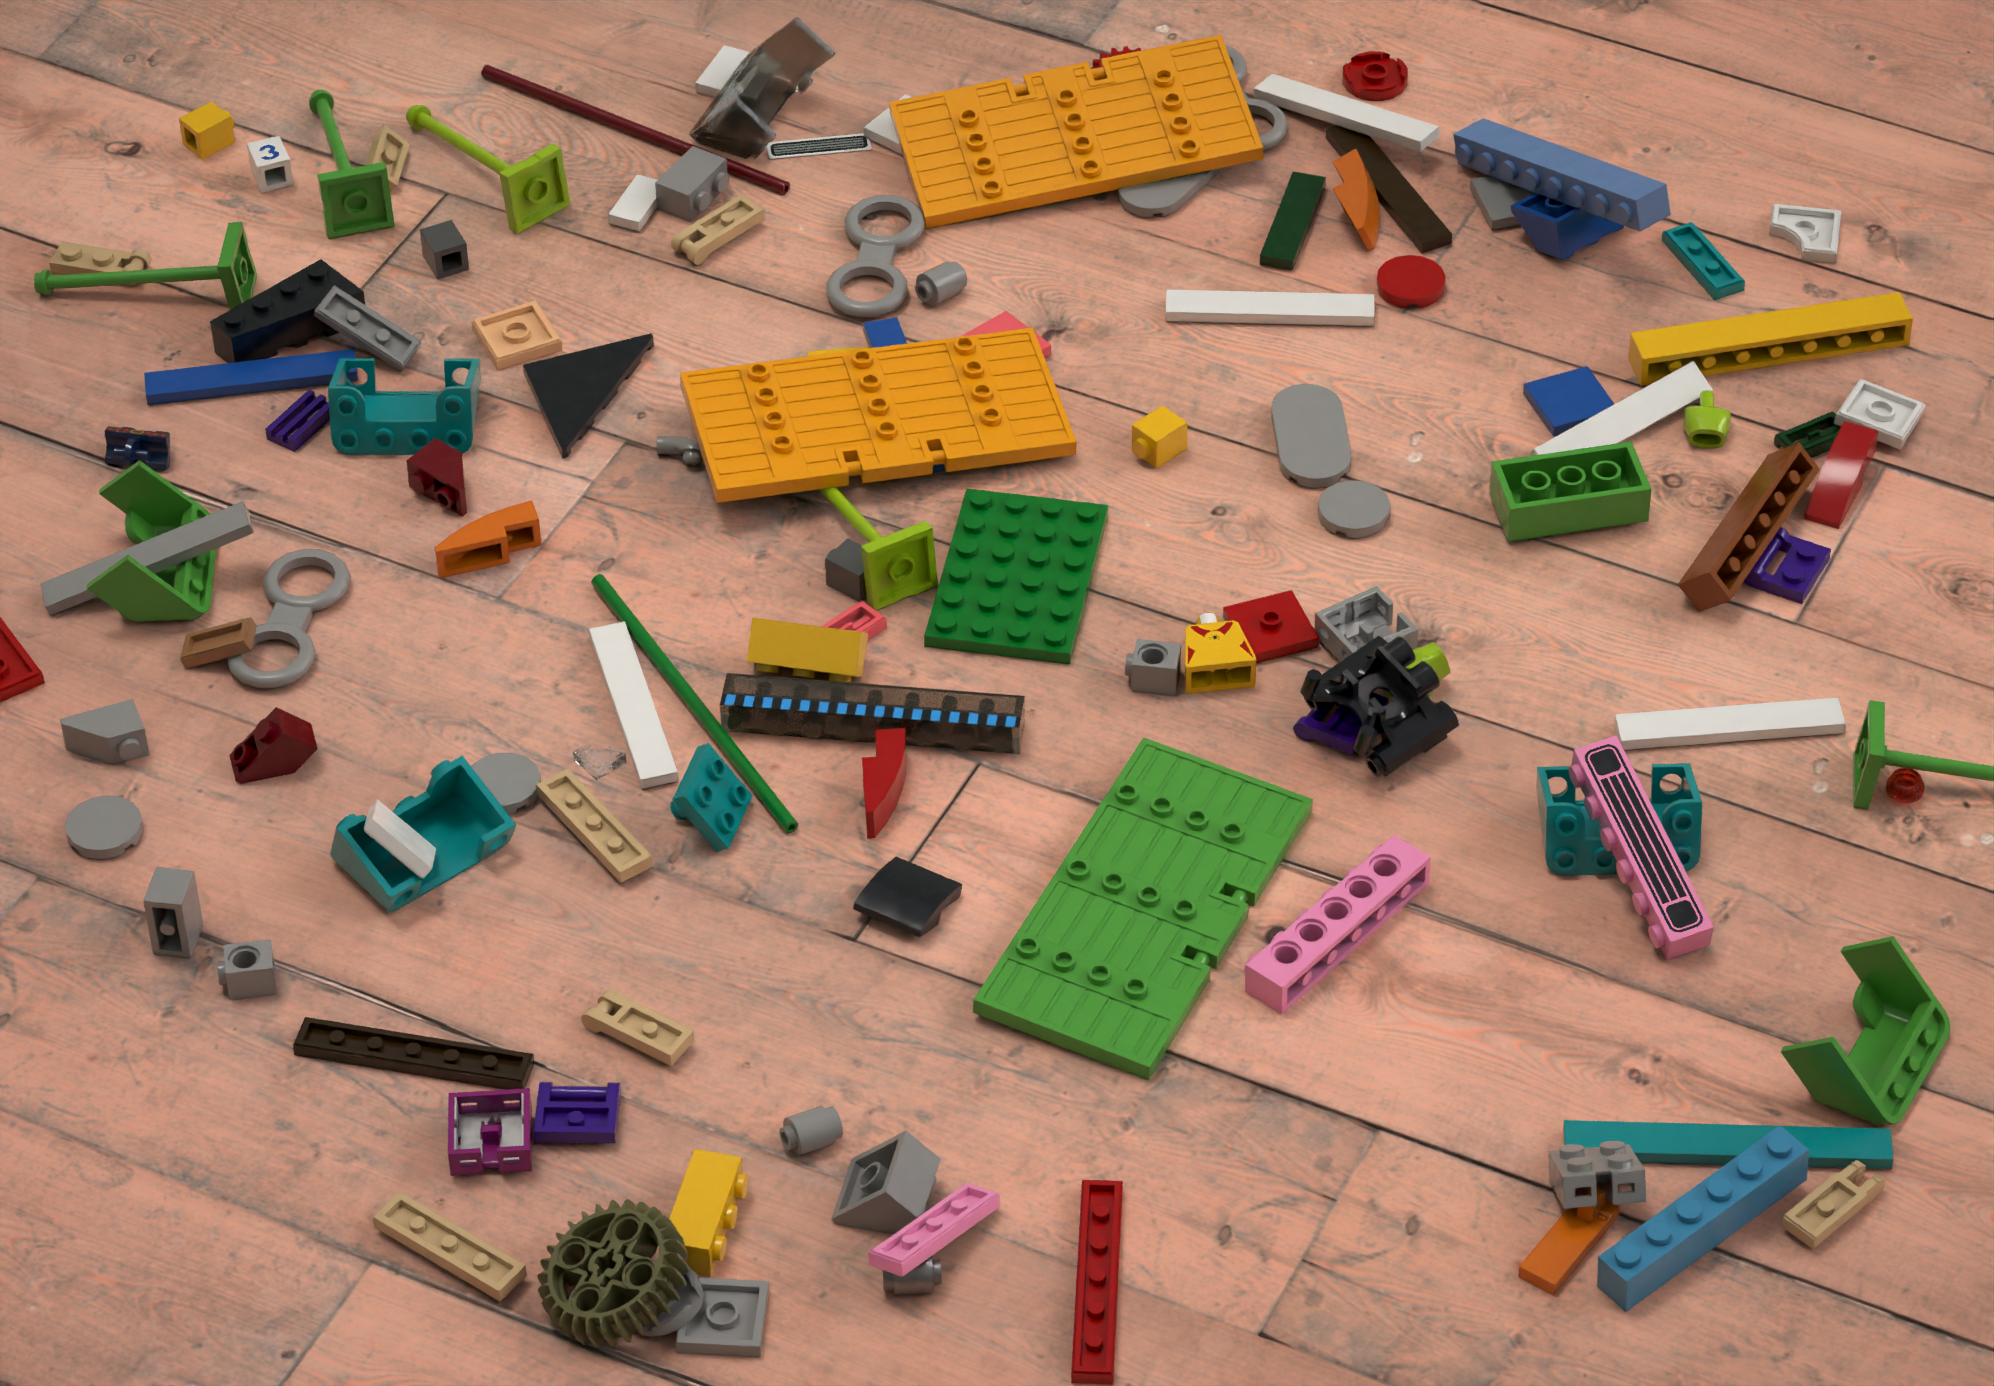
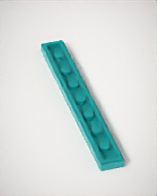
M1564 1120L1563 1143L1564 1145L1578 1144L1584 1146V1148L1600 1147V1144L1605 1141H1621L1625 1145H1630L1640 1162L1726 1165L1778 1126ZM1782 1126L1809 1149L1808 1167L1846 1168L1852 1162L1858 1160L1866 1166L1865 1168L1892 1169L1891 1129Z

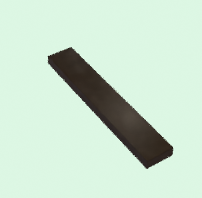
M1338 125L1326 128V139L1340 156L1347 154L1355 148L1357 149L1374 183L1378 201L1421 253L1452 243V233L1369 135Z
M309 1017L304 1018L293 1044V1051L296 1056L505 1090L525 1089L535 1064L534 1054Z

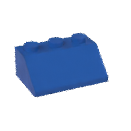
M1533 193L1510 206L1512 214L1538 251L1561 260L1570 258L1576 251L1587 245L1597 243L1600 238L1609 233L1624 228V225L1537 193Z

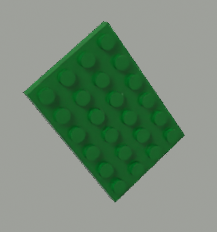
M966 488L924 634V647L1070 664L1108 519V505Z

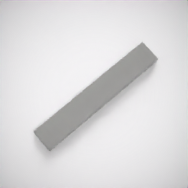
M242 501L40 583L48 613L51 616L96 598L97 596L87 589V584L127 555L155 574L253 534L254 531L248 509Z

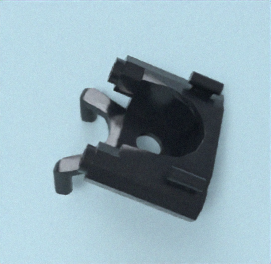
M1377 636L1325 673L1321 674L1315 669L1308 671L1300 690L1305 702L1314 711L1318 709L1324 711L1333 704L1337 706L1342 704L1357 715L1362 726L1353 744V749L1361 756L1367 755L1370 750V755L1365 758V762L1369 770L1377 777L1380 775L1386 777L1419 753H1426L1445 740L1447 734L1459 726L1457 716L1448 704L1442 700L1434 704L1428 697L1430 692L1440 686L1439 678L1433 668L1424 661L1410 670L1406 668L1415 662L1416 658L1411 646L1400 636L1389 643L1382 637ZM1378 689H1384L1389 691L1393 698L1388 705L1382 706L1375 697L1369 698L1371 693ZM1380 733L1382 742L1370 749Z

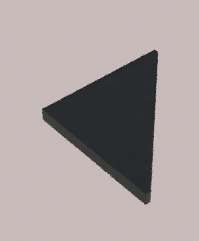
M652 333L523 365L525 378L562 458L570 455L572 446L578 439H582L591 428L596 415L601 409L604 410L618 393V387L639 366L644 353L652 349L654 346Z

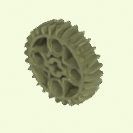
M627 1199L622 1207H620L616 1201L611 1200L607 1210H604L601 1205L596 1204L594 1214L589 1216L586 1212L582 1211V1220L577 1224L568 1221L570 1230L565 1235L556 1233L559 1243L556 1246H546L551 1258L540 1261L545 1271L537 1275L541 1286L538 1288L540 1297L543 1299L541 1304L553 1323L571 1339L576 1338L583 1345L591 1341L598 1348L603 1345L605 1340L615 1347L619 1337H623L626 1342L631 1343L632 1333L636 1331L646 1336L644 1327L651 1322L660 1326L657 1317L662 1312L671 1314L668 1304L670 1301L681 1300L676 1288L687 1286L686 1280L682 1275L690 1271L685 1261L689 1257L684 1247L685 1242L669 1218L665 1215L663 1216L656 1207L649 1208L643 1201L635 1206L632 1201ZM659 1246V1257L656 1261L652 1260L651 1258ZM573 1285L575 1289L571 1292L568 1300L569 1287Z

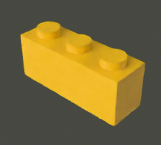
M752 617L746 662L757 663V671L778 673L779 666L793 668L792 675L815 678V671L830 673L829 680L851 683L852 676L862 677L868 633Z
M694 1149L669 1219L685 1242L684 1247L689 1254L688 1259L685 1261L696 1274L711 1276L716 1261H722L725 1256L727 1246L726 1232L728 1229H734L738 1214V1207L736 1205L738 1198L744 1199L748 1188L749 1178L747 1174H743L742 1157Z

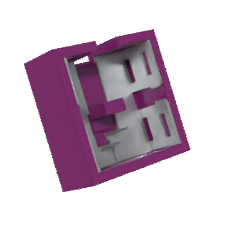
M530 1088L449 1093L448 1160L451 1176L483 1174V1168H499L500 1173L532 1171V1105ZM519 1100L516 1103H504V1101ZM462 1103H477V1105L461 1106Z

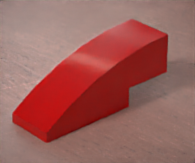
M1846 421L1843 422L1821 469L1804 519L1836 529L1840 528L1862 486L1864 473L1876 452L1877 430Z
M905 728L875 730L876 757H862L867 839L875 838L883 829L894 812L901 796L906 775Z

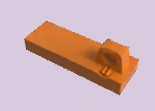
M1596 1187L1597 1206L1567 1208L1521 1263L1518 1277L1554 1296L1619 1217L1620 1206L1607 1200L1606 1192ZM1584 1188L1579 1195H1590V1190Z

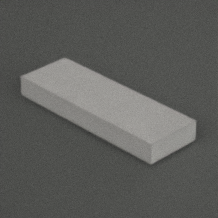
M335 285L314 311L316 318L400 372L403 371L421 346L422 341Z

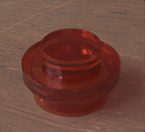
M1899 768L1887 779L1886 792L1892 799L1898 802L1912 803L1918 801L1924 794L1925 785L1922 777L1913 769Z

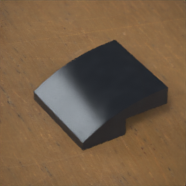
M896 856L869 881L855 900L853 909L921 937L939 924L941 910L960 898L962 884Z

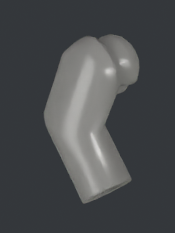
M657 436V454L683 455V462L686 465L694 466L701 463L702 457L698 442L680 436Z

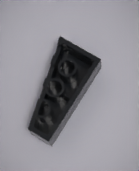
M320 259L211 320L215 353L227 363L261 360L278 355L277 349L283 347H295L296 349L307 345L308 338L325 333L327 337L338 334L340 332L314 316L315 309L334 285L365 305L364 291Z

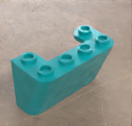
M339 358L328 387L330 430L333 446L339 452L348 455H414L433 439L437 438L459 450L462 454L469 450L473 441L481 381L480 358H445V389L441 391H376L375 358ZM356 367L363 369L367 374V381L360 385L352 383L348 379V371ZM457 368L469 370L464 385L457 383L453 378V372Z
M463 755L451 762L445 760L436 765L431 771L432 777L426 792L415 798L414 796L404 798L392 811L436 848L433 867L424 878L418 877L364 832L366 815L356 816L355 814H350L343 818L336 826L330 857L388 912L404 907L496 853L513 836L516 824Z
M1690 763L1652 764L1651 799L1649 800L1685 871H1689L1699 862L1702 824V800ZM1569 766L1537 767L1536 789L1548 868L1555 874L1564 876L1618 874L1616 869L1617 860L1613 852H1608L1603 846L1600 837L1601 828L1597 820H1592L1589 817L1584 800L1575 801V787L1569 776ZM1668 774L1678 775L1682 780L1681 785L1674 791L1663 790L1660 787V781L1664 776ZM1552 777H1561L1565 779L1567 786L1563 792L1551 794L1548 780Z

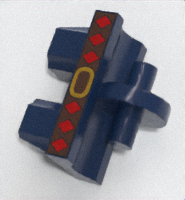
M111 426L105 429L107 444L105 463L124 465L128 469L140 460L151 469L167 470L170 467L169 432L136 430L130 427L119 428Z

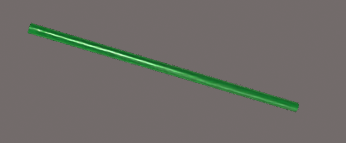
M602 574L593 577L591 581L593 587L621 622L625 621L627 629L777 822L786 833L794 832L798 828V822Z

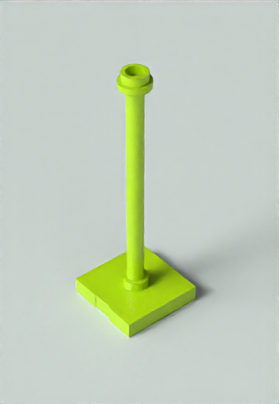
M413 105L408 109L406 120L415 130L425 128L500 175L509 229L518 234L571 205L562 151L557 145L552 143L534 153L531 157L511 166L432 118L430 110L424 105Z
M836 487L818 489L868 542L861 545L866 598L867 604L874 610H879L901 599L917 595L938 586L933 528L926 520L882 537Z

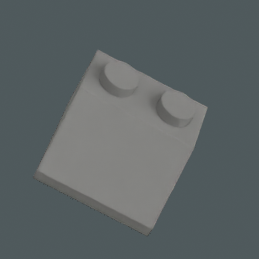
M907 1131L859 1154L851 1160L831 1220L838 1225L895 1234L927 1211L925 1206L930 1191L936 1183L937 1178L935 1175L941 1159Z

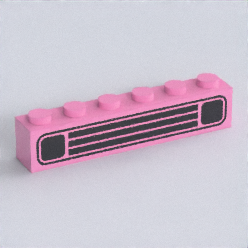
M1617 735L1574 749L1572 764L1568 768L1570 779L1575 788H1581L1585 796L1584 804L1586 811L1592 820H1597L1601 828L1600 837L1603 846L1608 852H1613L1617 860L1616 869L1619 878L1624 884H1629L1633 892L1632 900L1635 910L1639 916H1645L1649 924V936L1656 949L1661 948L1666 960L1709 946L1714 926Z

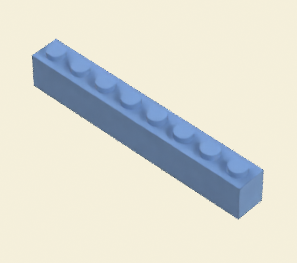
M1484 118L1453 134L1458 164L1637 231H1642L1671 215L1667 184Z

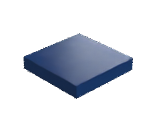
M1588 366L1524 383L1523 394L1553 436L1562 434L1614 405V402Z

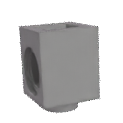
M1137 639L1134 654H1127L1125 675L1131 676V691L1176 696L1181 672V644Z
M271 939L223 945L224 961L217 962L219 984H227L229 1000L277 995Z

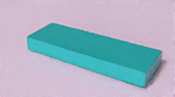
M1693 222L1662 231V242L1713 300L1744 291L1745 280Z

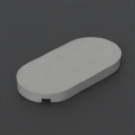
M1222 168L1118 188L1120 203L1126 211L1140 217L1150 218L1153 217V213H1162V216L1170 215L1190 200Z
M1314 384L1293 385L1280 391L1272 402L1271 419L1281 472L1289 480L1291 476L1297 480V484L1304 487L1323 488L1336 484L1340 481L1341 476L1348 474L1351 468V450L1341 400L1333 391Z

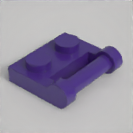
M1780 527L1745 578L1744 583L1750 587L1803 604L1830 560L1831 549L1791 536L1785 528ZM1778 550L1787 553L1774 575L1765 572Z
M1374 692L1369 697L1370 699L1375 697L1382 706L1389 704L1388 698ZM1335 704L1324 711L1320 709L1317 711L1311 710L1307 716L1299 718L1293 727L1294 733L1304 741L1314 739L1350 755L1356 752L1353 749V744L1362 724L1357 715L1342 704L1326 724L1321 721Z
M540 1082L533 1131L534 1141L542 1143H616L618 1114L621 1104V1083H608L607 1087L553 1086L552 1082Z

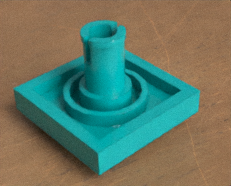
M707 743L696 748L679 787L672 798L673 801L670 803V808L677 820H684L688 817L716 852L729 849L753 795L712 746Z

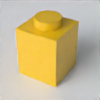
M212 101L179 118L183 145L202 160L235 143L233 134L235 124L232 116L228 111L222 110Z
M1163 405L1132 424V452L1155 468L1160 467L1187 449V421Z

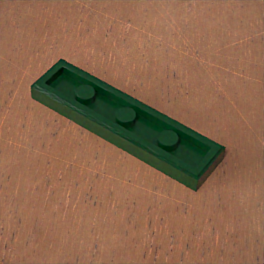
M1293 171L1260 253V265L1288 270L1294 269L1325 189L1326 177Z

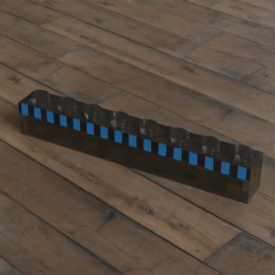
M727 673L720 701L721 726L727 732L876 743L875 730L905 728L907 746L1020 754L1025 726V696Z

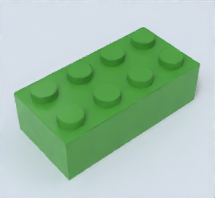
M1632 441L1491 462L1489 494L1508 542L1649 521L1652 489Z

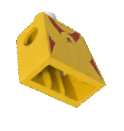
M1204 613L1197 618L1195 625H1189L1185 628V694L1256 687V657L1238 622L1234 620L1219 622L1215 614Z

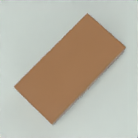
M249 617L186 634L180 661L188 669L251 652L257 625Z

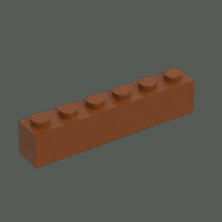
M1799 442L1767 455L1678 583V586L1699 612L1732 599L1819 472V467Z

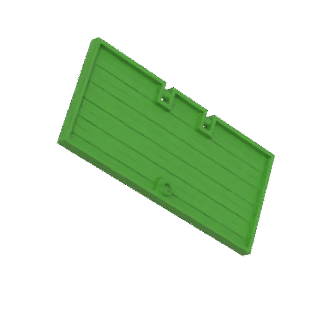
M1143 737L973 1000V1013L1149 1080L1209 982L1211 967L1217 969L1248 918L1249 905L1253 907L1256 905L1310 816L1313 799Z

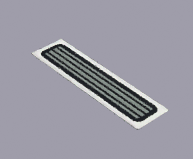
M864 133L766 142L769 159L872 150L870 139L864 137Z

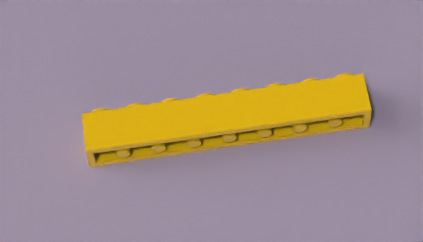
M1900 292L1631 332L1628 360L1640 386H1644L1662 379L1694 361L1703 376L1906 346L1910 344L1913 317Z

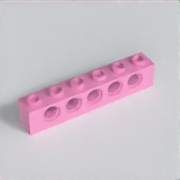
M1395 835L1383 845L1376 846L1364 862L1358 867H1352L1340 883L1334 888L1327 889L1316 904L1309 910H1303L1291 926L1285 931L1278 932L1267 947L1260 953L1253 954L1248 959L1244 968L1246 973L1245 992L1280 1014H1283L1429 884L1431 857Z

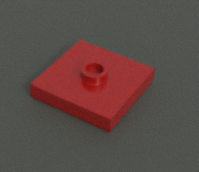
M1292 590L1223 607L1224 620H1234L1239 623L1255 654L1256 663L1319 647V637Z

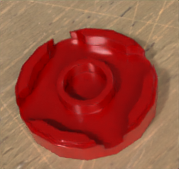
M1368 51L1359 53L1351 58L1350 63H1345L1343 66V86L1347 92L1367 101L1392 99L1400 95L1407 87L1408 68L1405 63L1397 58V61L1391 59L1390 54L1385 52Z
M1415 255L1398 256L1384 262L1378 269L1377 286L1379 295L1388 303L1400 308H1409V304H1418V308L1427 307L1437 302L1444 294L1445 273L1442 267L1431 259Z

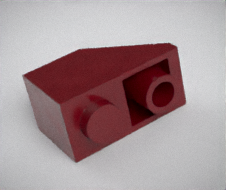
M435 438L406 460L409 487L416 493L423 494L439 503L443 508L450 509L463 517L467 513L462 452Z
M275 707L265 719H262L257 724L256 728L247 738L234 748L229 756L235 780L243 784L295 773L318 747L311 723Z

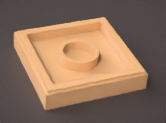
M536 300L471 320L473 332L497 370L562 351L561 339Z

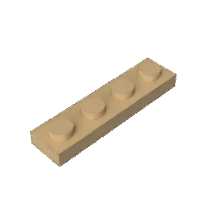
M569 768L536 784L537 795L620 883L653 867L652 855Z
M400 1191L373 1216L376 1229L500 1302L527 1276L525 1264Z

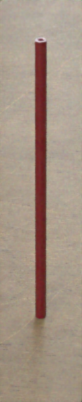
M485 65L482 69L481 75L484 78L681 155H684L692 146H695L490 65ZM726 158L727 173L783 195L789 191V182Z

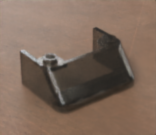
M796 17L754 48L740 62L691 129L689 136L698 144L743 159H747L750 156L754 159L757 158L765 150L768 143L777 136L769 125L787 99L795 92L799 94L805 92L814 81L811 78L813 72L835 55V52L805 23Z

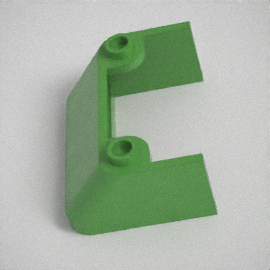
M140 460L99 490V494L126 514L125 531L128 538L135 544L210 515L205 508ZM216 549L155 574L127 555L87 584V589L117 610L124 618L134 622L196 620L210 609Z
M1894 936L1845 946L1841 950V954L1861 981L1855 991L1853 1008L1865 1025L1849 1055L1847 1056L1835 1037L1784 1046L1781 1050L1784 1058L1817 1102L1879 1126L1896 1124L1901 1121L1950 1034V1021L1946 1011Z

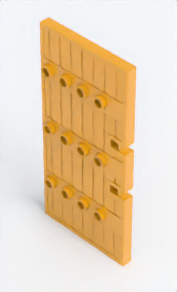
M1221 34L1102 58L1101 67L1090 69L1089 63L1083 62L1024 74V83L1013 85L1009 77L889 102L890 116L919 208L924 215L926 229L1264 159L1262 142Z
M1033 327L680 372L681 391L717 503L849 485V476L860 475L862 483L930 475L933 473V465L944 464L946 472L1076 455V438Z

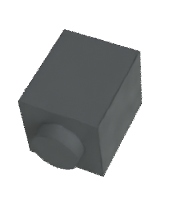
M452 220L420 229L423 257L437 279L469 270L467 244Z
M847 538L836 549H832L825 558L826 585L860 602L866 599L861 545Z

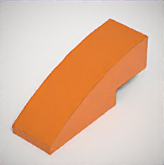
M1355 148L1333 161L1343 181L1342 184L1333 188V191L1365 247L1370 251L1375 248L1378 234V197L1374 183Z
M532 500L487 514L465 525L435 546L439 579L510 563V552L542 546L539 518Z

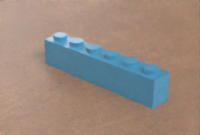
M1778 1126L1599 1255L1597 1287L1627 1312L1805 1182L1808 1172L1809 1149L1782 1126Z

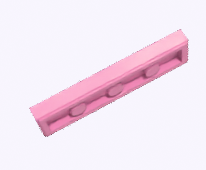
M969 1183L964 1184L868 1252L869 1265L903 1277L1000 1207V1194Z

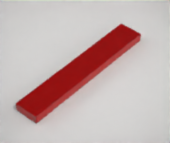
M1082 1180L1071 1383L1114 1384L1123 1181Z

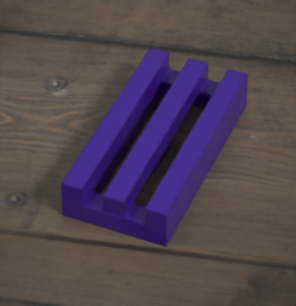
M309 389L265 429L267 440L294 452L298 450L330 420L329 402L326 401V396L320 394L318 397H315V391Z

